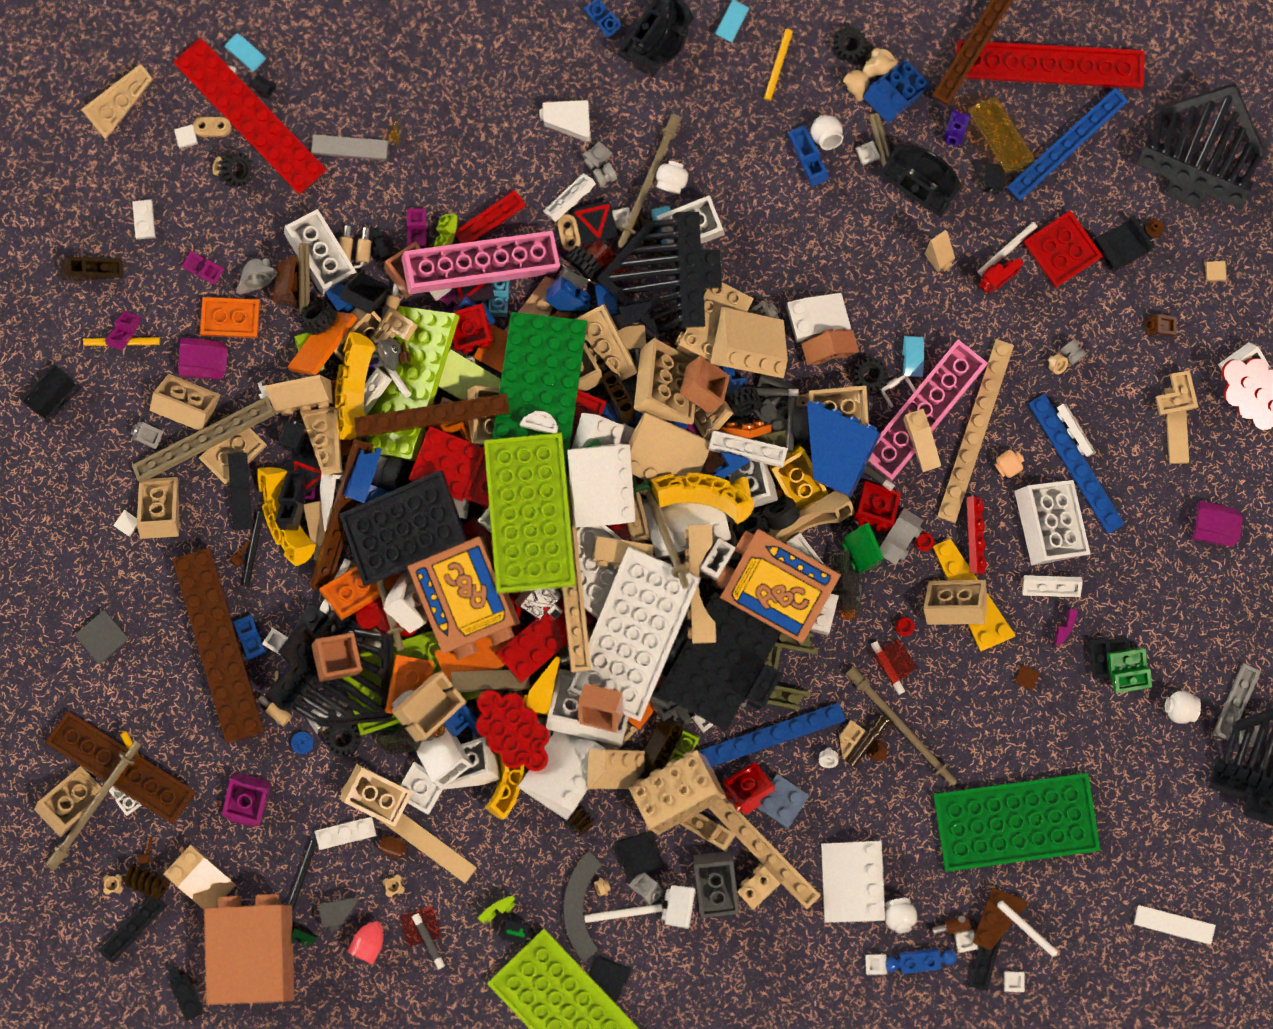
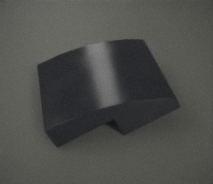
M1129 638L1090 640L1093 679L1111 678L1107 653L1130 649Z

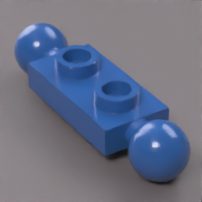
M938 948L899 953L900 960L894 957H887L885 966L887 972L890 973L895 972L901 967L902 974L941 970L940 963L943 962L949 966L955 964L957 954L953 950H946L940 955Z

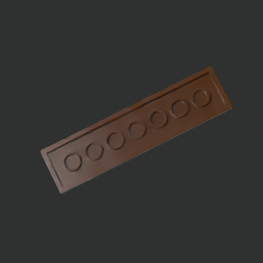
M67 711L45 741L46 745L104 782L107 781L122 760L119 754L121 752L127 753L129 750L69 711ZM135 754L133 756L135 763H128L112 787L174 825L196 792Z

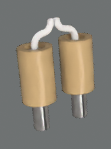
M344 226L343 237H339V244L348 259L351 260L353 239L350 238L351 227ZM363 228L362 239H358L355 262L360 265L353 266L354 268H360L363 264H369L372 241L368 240L369 228Z

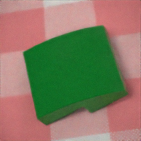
M1140 647L1107 653L1109 672L1115 693L1152 688L1151 669L1147 667L1146 648Z

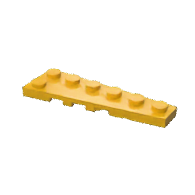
M951 539L932 547L948 581L978 580L975 574L970 573L969 565ZM987 594L985 624H968L980 652L1015 637L1014 632Z

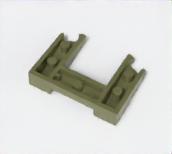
M782 632L764 665L768 664L777 670L781 649L818 655V649H813L810 638L814 637V635L808 633L802 644ZM776 686L766 705L800 710V707L797 705L804 696L809 698L811 692Z

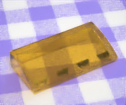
M997 97L967 109L1005 173L1023 169L1035 160Z

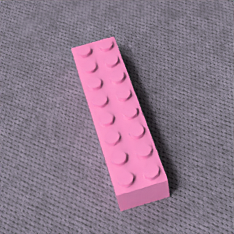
M553 231L404 251L401 258L408 294L556 274L560 268Z
M957 340L881 432L880 438L872 452L871 462L867 463V465L892 482L915 454L903 420L904 416L924 409L931 432H933L988 363L960 340Z

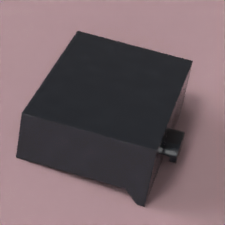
M362 269L354 277L351 275L348 278L340 300L371 314L386 300L391 287L366 275Z
M53 364L21 401L49 424L69 404V401L82 387L56 364Z

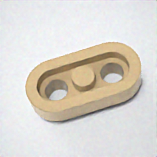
M200 117L194 121L193 128L194 132L200 137H225L231 131V124L224 117ZM201 124H205V128L200 129L199 126ZM224 124V127L219 129L218 125Z
M566 214L561 216L558 220L563 249L570 252L576 245L578 247L581 245L578 227L572 215ZM566 222L571 224L569 228L564 227ZM570 240L575 242L573 246L568 245Z

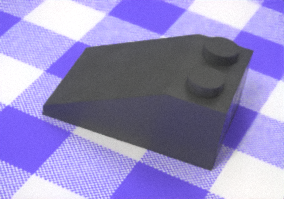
M732 851L693 855L701 918L740 914Z

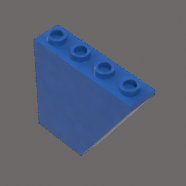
M815 400L814 403L808 401L807 409L813 479L817 483L852 497L880 438V433L877 431L878 428L870 424L864 426L859 423V419L849 416L848 419L842 416L843 413L837 409L832 408L830 411L825 408V404Z

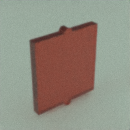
M900 640L890 646H885L884 650L874 656L892 685L902 678H907L909 673L918 668Z
M433 907L400 915L403 926L402 933L405 934L408 947L425 943L412 916L418 913L431 939L441 938L438 927L439 921L436 919Z

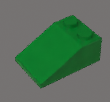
M869 523L862 525L844 537L842 547L845 554L849 553L852 559L849 563L853 571H857L859 575L880 566L884 557Z

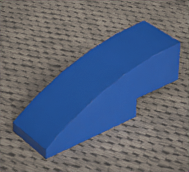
M804 125L789 131L790 141L811 187L828 181V171L806 126Z

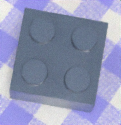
M777 774L772 781L776 790L760 799L761 806L757 807V809L788 829L810 796Z

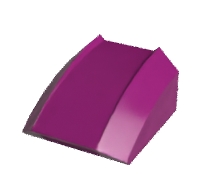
M181 338L178 365L179 376L181 378L221 379L226 372L227 347L223 342Z
M1204 501L1197 503L1193 541L1232 547L1240 540L1243 516L1237 509Z
M244 773L233 774L229 781L222 816L229 821L246 826H259L271 783L266 779L263 780L245 775Z

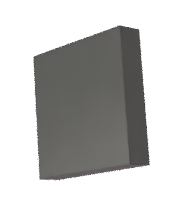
M105 610L75 634L76 638L98 664L104 662L130 640Z

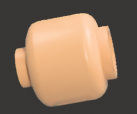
M1007 450L996 458L997 463L995 466L1002 477L1011 478L1023 470L1022 462H1024V459L1019 452L1014 453L1013 450Z

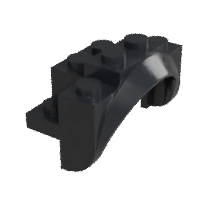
M653 0L619 49V56L635 63L639 71L654 77L661 67L666 66L677 57L686 43L689 25L694 19L688 5L683 0Z
M900 143L888 157V162L879 173L884 179L940 218L965 186L960 183L952 167L940 156L925 148Z

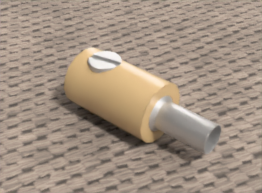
M395 284L393 285L391 295L386 297L381 318H384L390 307L396 311L398 310L401 299L397 297L399 289Z
M261 695L258 698V701L267 708L265 712L277 724L284 727L292 718L291 714L278 709L273 702H269L264 696Z

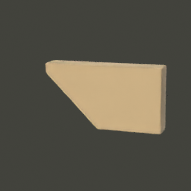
M852 720L848 722L839 735L842 758L846 760L866 732V730Z

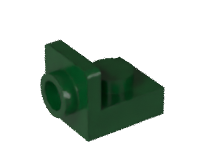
M294 928L291 935V945L296 938H299V943L309 947L310 944H315L317 937Z

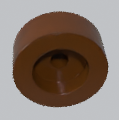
M1151 219L1146 223L1144 231L1155 239L1164 232V225L1158 219Z
M875 741L868 750L867 755L876 762L885 760L888 756L886 754L887 746L881 741Z

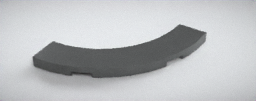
M590 851L574 869L564 898V921L567 934L573 948L583 962L598 950L588 934L583 914L584 897L588 885L595 873L602 867V864Z

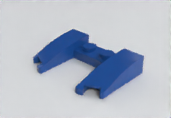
M375 448V453L364 454V450H360L344 496L366 503L390 492L371 485L382 451L381 448Z

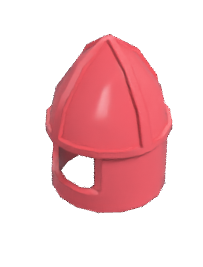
M380 922L368 923L356 935L354 934L347 952L373 965L380 950H382L383 929Z

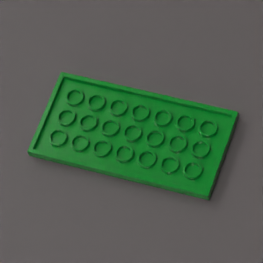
M511 312L499 395H508L510 414L495 417L492 440L547 434L520 427L524 417L534 413V411H544L553 417L558 426V433H562L565 469H567L565 457L568 456L571 444L587 330L586 320Z
M1088 773L933 794L945 872L1101 851Z

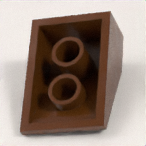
M291 256L279 262L278 268H275L278 273L274 277L276 280L275 287H271L270 297L273 298L275 304L298 305L299 261L296 256Z

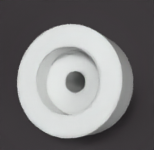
M830 747L825 748L819 754V764L825 768L835 767L838 764V753Z

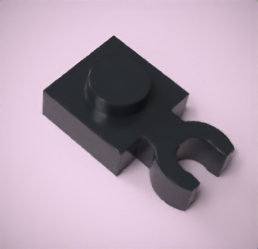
M376 227L371 229L377 245L373 248L376 257H381L382 262L389 259L380 229Z

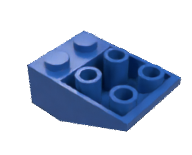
M905 59L874 82L863 98L889 124L932 85Z

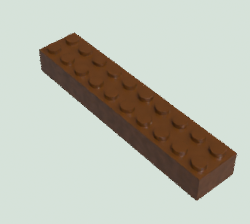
M206 548L173 558V564L226 744L230 745L265 734L266 730L213 550Z

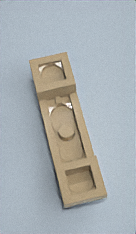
M700 813L679 823L724 851L727 850L736 835Z

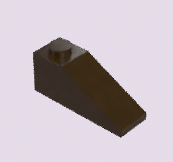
M67 256L60 262L61 280L88 281L123 278L122 259Z

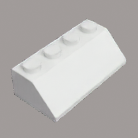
M318 209L285 226L284 235L298 258L299 244H309L310 277L322 297L326 295L325 292L340 282L344 284L351 275L356 274L355 268Z

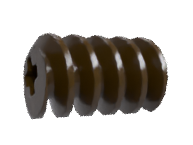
M584 806L576 807L568 818L570 820L567 825H575L572 831H580L577 836L578 838L593 827L592 824L595 820L594 818L587 819L590 814L589 812L582 813L585 808Z
M135 863L129 866L125 875L126 887L146 894V896L156 900L166 893L170 884V880L167 877L163 880V875L157 876L156 872L150 874L149 869L143 871V867L139 866L137 868Z

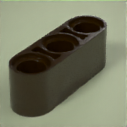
M615 372L605 373L602 377L604 394L616 416L623 424L634 422L636 418L634 402L619 375Z
M670 718L665 721L660 720L644 750V769L653 772L657 769L662 770L665 768L683 734V725Z

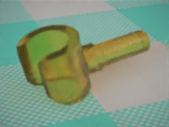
M394 119L393 130L389 133V145H391L392 140L397 141V146L400 144L398 119Z

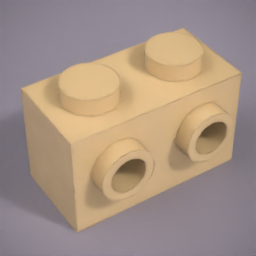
M769 862L765 866L760 864L753 871L755 875L751 879L747 877L739 884L742 888L737 893L752 909L759 905L785 880Z

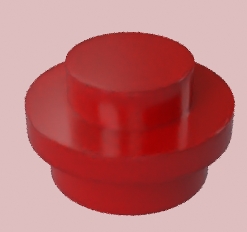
M922 532L918 538H915V546L920 551H929L934 545V539L929 533Z
M908 617L898 619L895 624L896 632L901 636L911 635L915 628L914 622Z

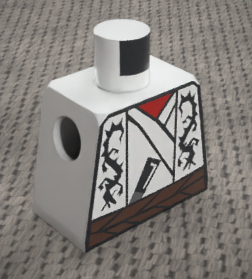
M556 588L523 591L514 601L516 605L538 619H541L548 613L556 620L563 612L555 604L561 597Z

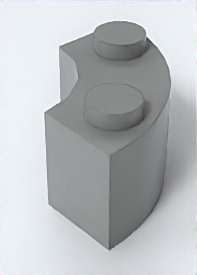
M904 508L879 547L883 557L895 565L900 559L903 561L909 553L906 549L913 537L918 538L923 528L920 526L924 520Z

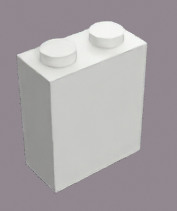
M444 725L414 748L431 781L442 789L472 766L457 736L453 737Z

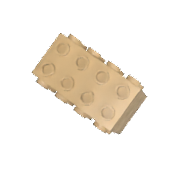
M723 282L720 289H703L705 327L684 328L686 329L685 332L681 331L674 344L677 346V351L693 360L701 355L711 362L721 308L726 307L747 312L754 299Z
M697 750L684 754V758L678 761L673 760L669 762L667 767L662 770L657 769L651 772L650 777L635 781L633 786L629 788L649 830L658 835L726 798L706 756Z

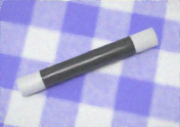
M756 388L758 395L799 396V389Z
M866 465L863 472L889 491L894 488L895 485Z
M419 913L412 916L437 968L444 967L445 965Z

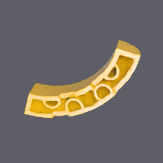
M350 331L343 348V352L346 354L343 364H340L338 368L335 390V408L339 409V419L336 420L339 438L342 440L357 438L354 418L365 416V381L369 363L375 350V345L369 338Z
M275 467L258 468L259 492H263L264 504L262 509L268 528L276 544L281 545L284 549V556L293 565L299 566L311 558L316 544L305 534L300 525L298 530H280L275 522L280 508L278 498L287 471Z
M687 473V476L668 474L650 479L654 497L660 508L678 503L704 504L725 512L739 524L751 514L754 507V500L741 488L737 489L730 485L728 480L701 473Z
M498 754L500 779L491 800L485 808L495 817L504 820L517 801L520 791L518 786L524 777V764L518 768H509L503 764L501 754Z

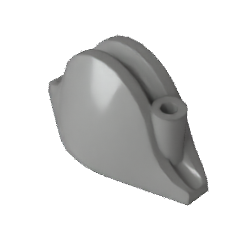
M253 259L244 266L236 293L241 295L261 289L274 279L278 272L276 269L270 268L269 259H263L262 261Z

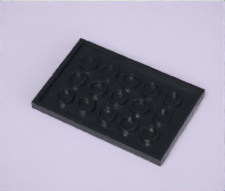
M443 470L434 472L339 514L363 586L366 587L407 570V566L468 541Z
M714 592L705 609L715 622L716 642L692 643V639H688L658 694L726 732L782 632L720 598L721 595Z

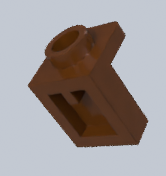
M1163 314L1147 317V336L1156 334L1176 336L1177 317Z

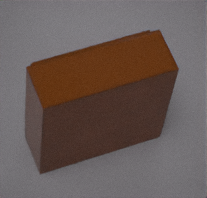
M1022 665L1014 683L1032 691L1040 672Z

